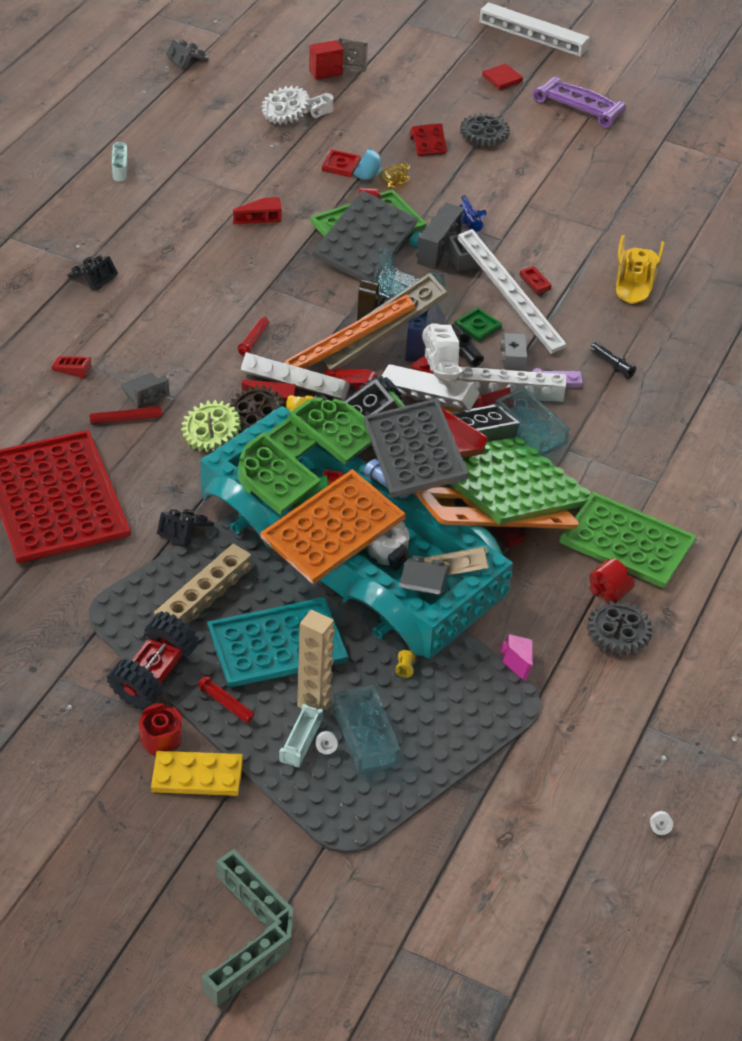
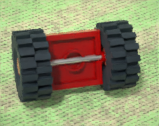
M160 611L154 616L144 629L147 641L132 660H126V658L120 660L107 676V683H110L109 687L114 689L113 692L118 694L121 700L124 699L127 704H132L133 707H139L141 710L153 705L163 691L161 683L177 662H185L199 644L198 636L195 635L194 630L190 629L191 626L188 623L185 624L184 620L178 619L174 614L170 615L169 612L164 613Z

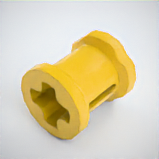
M402 650L398 653L399 662L395 667V673L398 676L408 678L413 675L414 668L412 666L416 655L412 651Z

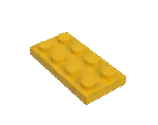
M157 751L151 791L152 793L239 796L243 754Z

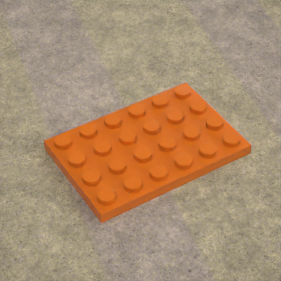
M352 469L263 530L260 534L267 544L307 580L315 584L406 518L405 513Z

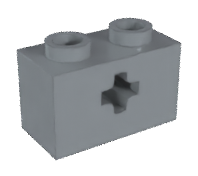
M504 333V340L500 341V351H503L501 352V362H504V369L525 370L527 361L525 334Z

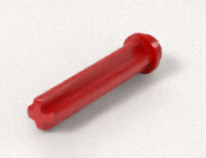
M267 317L260 318L243 343L238 345V353L245 356V353H251V348L270 323Z
M204 676L198 683L201 692L205 691L244 722L249 723L253 720L254 712L215 684L211 677Z

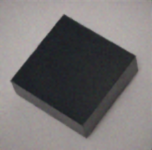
M403 544L388 555L389 565L394 571L399 569L409 559L408 549Z

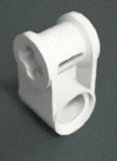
M324 93L310 99V109H307V111H310L314 118L333 112L332 94Z

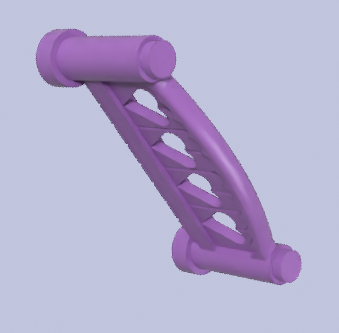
M552 77L543 86L537 87L532 93L533 99L538 103L551 98L598 116V123L603 128H609L614 123V120L626 109V104L622 101L615 103L591 90L562 83L559 77ZM559 89H563L564 91L568 92L560 93ZM572 94H576L577 96L581 97L573 98ZM585 99H589L590 101L594 102L586 103ZM598 104H602L603 106H607V107H605V108H599V107H598Z

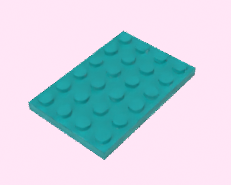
M325 598L208 621L207 628L228 688L298 673L300 623L310 610L333 619ZM334 622L333 629L335 634L332 652L334 661L332 665L348 662V654Z

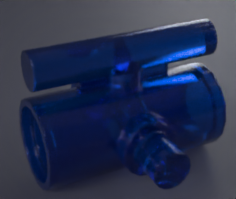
M463 195L461 197L463 203L459 205V207L464 208L462 224H466L469 230L473 229L474 232H478L483 228L481 217L486 216L487 212L485 209L475 210L467 196Z

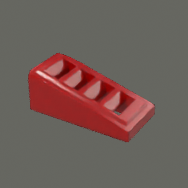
M58 356L51 368L55 371L85 378L92 367L91 358Z

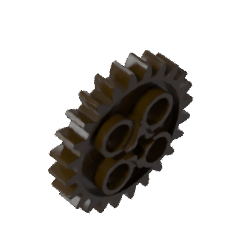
M256 385L253 390L249 386L247 392L242 389L243 394L236 393L237 399H231L232 404L230 405L235 407L236 412L239 414L241 430L238 433L240 434L260 420L257 413L253 411L249 401H252L262 419L279 407L286 406L278 391L273 392L272 387L266 389L265 385L261 389Z

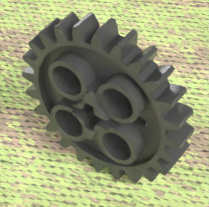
M480 113L479 115L474 114V116L469 115L468 118H464L460 125V134L462 138H466V141H470V144L476 143V146L481 144L482 147L485 145L490 147L491 144L496 146V143L501 145V142H505L508 139L510 129L507 122H504V119H499V116L493 117L494 114L488 116V113L485 115Z
M618 600L617 604L610 601L609 605L603 602L602 608L596 606V609L591 611V616L588 617V636H592V642L597 641V647L603 645L604 652L610 649L611 654L618 651L620 656L622 652H626L629 656L632 650L637 654L638 648L644 650V646H648L649 640H651L653 626H651V620H647L648 614H642L643 609L636 610L635 604L629 607L628 602L624 605H621L620 600ZM621 616H624V621L621 627L620 635L618 640H616L615 637L616 632L618 630Z

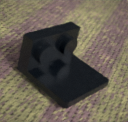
M99 255L95 258H85L81 265L71 268L72 271L67 276L68 278L85 276L93 291L115 277L118 272L110 256L102 257V255Z
M170 509L169 512H161L157 534L183 546H189L193 527L214 526V522L208 520V517L205 515L194 514L195 511L190 509H183V511Z

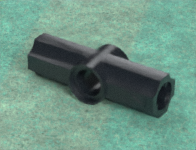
M452 324L451 327L459 341V356L464 357L474 367L480 366L484 361V356L472 343V337L464 334L458 326Z

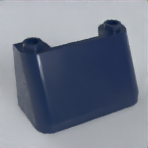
M438 304L409 321L406 361L416 362L425 355L426 346L422 339V333L428 325H445V317Z

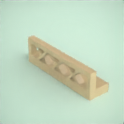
M487 546L425 557L424 560L432 562V560L444 561V565H449L448 575L489 567L486 556L488 552Z

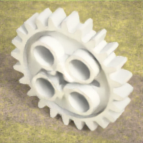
M291 85L290 88L285 86L284 89L279 88V91L273 90L274 93H269V97H265V101L262 102L263 105L261 106L266 120L268 119L269 122L273 121L274 124L279 122V125L285 122L286 125L288 121L293 123L294 119L298 121L299 116L304 117L303 113H307L311 103L306 90L303 91V88L299 89L298 86L293 89Z

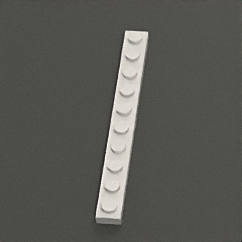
M471 229L459 234L458 240L546 349L551 354L566 347L565 341L474 230Z

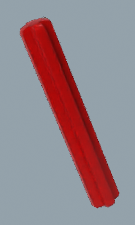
M159 406L90 413L89 419L91 424L158 418L162 417V409Z

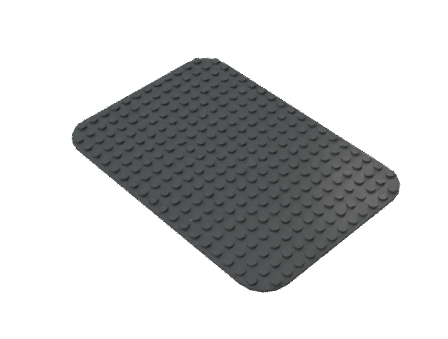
M237 511L214 523V526H209L191 537L189 546L179 544L106 588L94 598L89 609L90 625L97 636L122 659L132 660L147 641L144 629L154 618L155 610L233 543L250 553L251 570L239 578L235 585H231L221 597L214 600L209 608H205L195 620L188 623L191 626L190 629L194 630L195 635L198 636L199 644L185 662H177L161 683L163 691L160 695L172 707L176 708L221 753L243 754L242 773L311 839L332 851L341 853L360 852L380 842L527 731L538 719L541 700L535 686L528 679H521L503 663V658L467 629L430 660L424 656L416 655L412 666L414 673L411 677L403 678L395 673V667L399 662L398 653L402 650L411 651L401 635L395 630H390L381 639H378L377 636L375 637L372 629L382 622L379 619V613L355 599H349L346 603L342 602L343 597L320 580L312 584L274 549L268 548L252 526L246 527L239 534L232 532L230 524L240 518ZM324 597L348 654V662L331 666L333 676L331 678L332 690L330 699L332 701L330 707L323 711V720L300 768L279 762V751L281 748H284L302 708L297 706L298 673L228 688L207 628V622ZM204 676L211 677L215 684L254 712L253 720L249 723L244 722L205 691L201 692L200 687H198L201 678ZM324 731L332 732L338 742L337 749L327 755L320 753L316 747V738Z

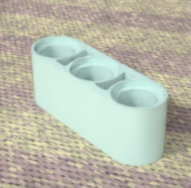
M116 142L113 144L112 177L113 180L121 182L127 178V144Z

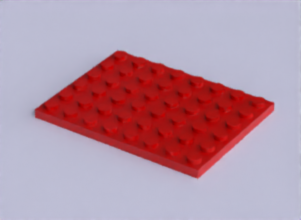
M89 429L0 449V518L16 563L131 536L130 527Z

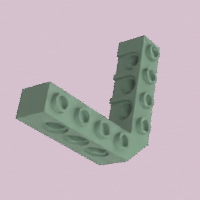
M235 849L216 861V877L250 910L266 929L258 938L252 942L248 941L246 946L239 952L229 955L228 960L215 969L212 968L202 975V991L216 1007L289 954L291 949L293 908Z

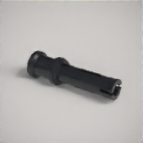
M594 342L591 345L592 348L590 350L610 363L613 370L621 372L626 379L634 376L637 369L635 365H630L626 362L625 358L616 356L599 342Z

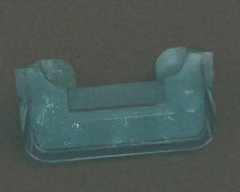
M383 248L379 255L373 282L379 283L380 294L393 298L420 279L394 268L395 255ZM436 271L427 273H431L445 289L446 284L443 274Z

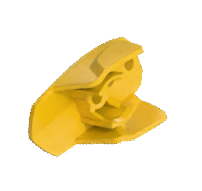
M621 235L617 254L619 264L616 281V295L628 304L647 300L655 283L658 268L661 265L664 248L663 241H661L659 255L657 256L652 250L631 248L625 251V235Z

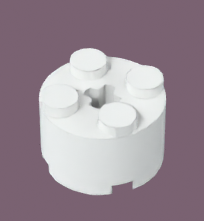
M401 521L368 545L367 553L371 559L373 557L378 560L377 563L389 565V554L402 544L408 549L409 532L404 522Z

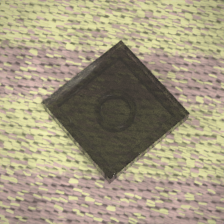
M339 38L338 42L344 49L343 68L366 71L368 43Z

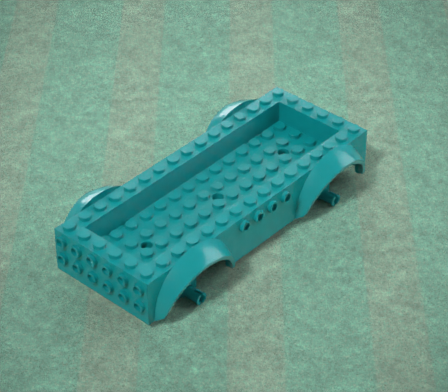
M283 406L272 411L256 424L245 429L241 434L200 460L202 499L207 501L211 496H215L238 512L240 518L230 524V529L235 534H239L246 527L252 526L261 537L260 533L295 509L291 506L281 515L278 514L254 492L249 495L240 484L237 473L240 456L244 447L261 433L267 434L289 417L291 411ZM318 443L297 459L318 478L323 477L325 470L344 472L346 474L353 469L405 513L406 518L402 522H404L409 532L408 554L411 559L413 556L425 558L487 546L488 552L486 556L489 567L448 575L446 589L440 595L399 587L405 564L396 571L390 565L377 563L378 560L369 557L367 553L368 546L320 579V581L343 597L342 602L346 603L349 599H355L380 614L379 619L382 622L372 629L373 635L377 636L378 639H381L390 630H395L401 635L415 655L424 656L430 660L508 596L511 587L510 580L513 574V562L502 555L496 540L485 527L442 524L435 519L418 497L412 494L407 498H391L385 486L364 475L367 463L357 456L344 465ZM263 540V542L265 543V545H266L268 548L273 549L269 544H267V543Z

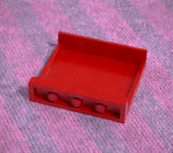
M441 407L461 457L482 455L488 437Z

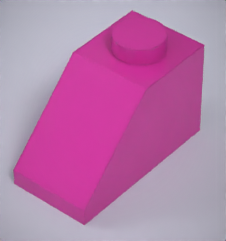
M508 634L506 642L503 641L500 647V653H503V663L521 679L527 680L533 665L532 640Z

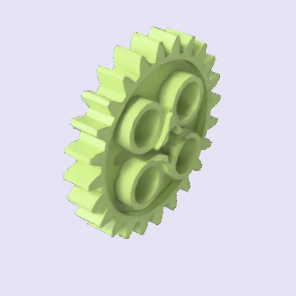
M209 400L206 405L200 403L199 408L193 407L194 412L188 411L189 416H184L185 422H182L183 428L181 430L188 446L191 445L193 449L198 447L199 452L205 449L206 453L210 449H213L214 452L217 447H221L234 438V436H238V431L241 430V420L238 412H236L235 407L230 406V403L225 405L224 401H221L219 404H217L216 400H214L213 404H210ZM210 414H211V419H212V429H213V432H214V438H212V434H211V431H210V430H211V426H210V422H209V415H210Z

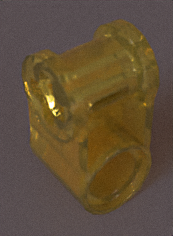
M399 162L384 168L380 172L379 178L389 188L407 183L409 181L408 170L410 165L406 162Z

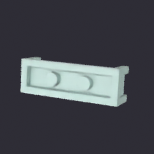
M307 704L302 705L301 713L284 748H281L279 751V762L300 768L323 720L322 709L317 710L307 706Z

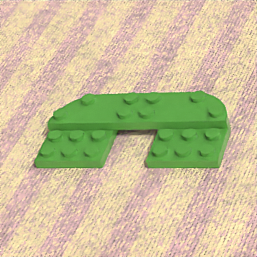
M322 397L304 402L290 412L289 417L267 434L261 433L244 447L237 469L240 484L249 495L254 492L281 515L320 485L321 479L297 460L319 443L346 465L372 445L364 424V415L348 403L338 399L323 401Z

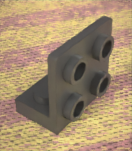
M149 373L121 384V388L137 408L170 396L169 379L166 375L157 378L153 373Z

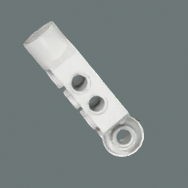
M430 324L422 333V339L426 346L425 358L428 364H430V370H433L440 384L453 385L463 372V369L458 365L459 341L451 325Z

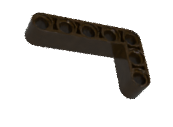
M378 266L371 282L361 280L358 292L357 321L384 304L393 283L394 269Z

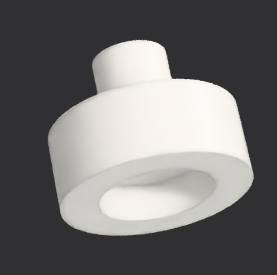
M324 731L317 736L316 747L320 753L327 755L337 749V738L332 732Z
M658 811L651 816L650 826L656 834L665 835L672 830L673 820L668 813Z

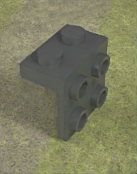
M173 39L166 53L182 69H186L191 57L209 60L206 52L198 49V45L192 42L188 44L182 39Z

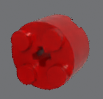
M611 558L610 560H605L590 573L589 580L591 586L589 588L594 595H601L608 605L610 601L615 604L634 588L633 576H628L626 573L628 569L622 562Z
M154 704L145 708L138 720L141 745L151 755H156L157 751H172L179 748L182 741V718L179 711L174 707H166V704Z

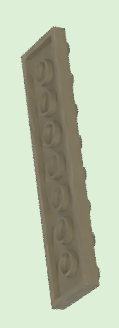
M431 273L427 274L366 316L408 294L416 309L333 353L322 361L331 372L341 369L408 324L411 319L420 316L449 296L447 291Z

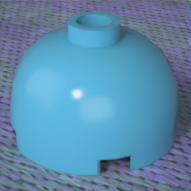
M369 148L353 175L362 180H370L375 175L378 177L383 169L380 167L382 163L380 155Z

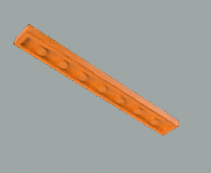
M408 294L284 362L288 365L306 369L416 309Z

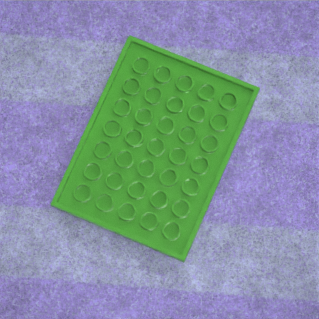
M520 437L487 442L482 455L462 457L469 479L450 484L494 519L498 525L582 507L591 496L588 489L577 484L575 479L567 476L561 468L553 465L548 458L543 457L538 453L537 449L530 447Z

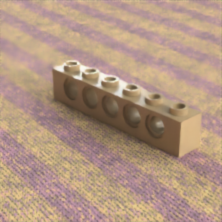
M233 543L155 610L154 616L163 611L164 613L169 612L170 615H176L178 619L184 620L185 624L195 620L205 608H209L214 600L221 597L231 585H235L239 578L251 570V554Z
M310 610L300 623L297 706L302 708L303 704H307V706L324 711L330 707L332 701L330 693L332 690L331 678L333 676L331 666L334 661L332 658L334 649L333 637L335 634L333 629L334 620L313 610Z

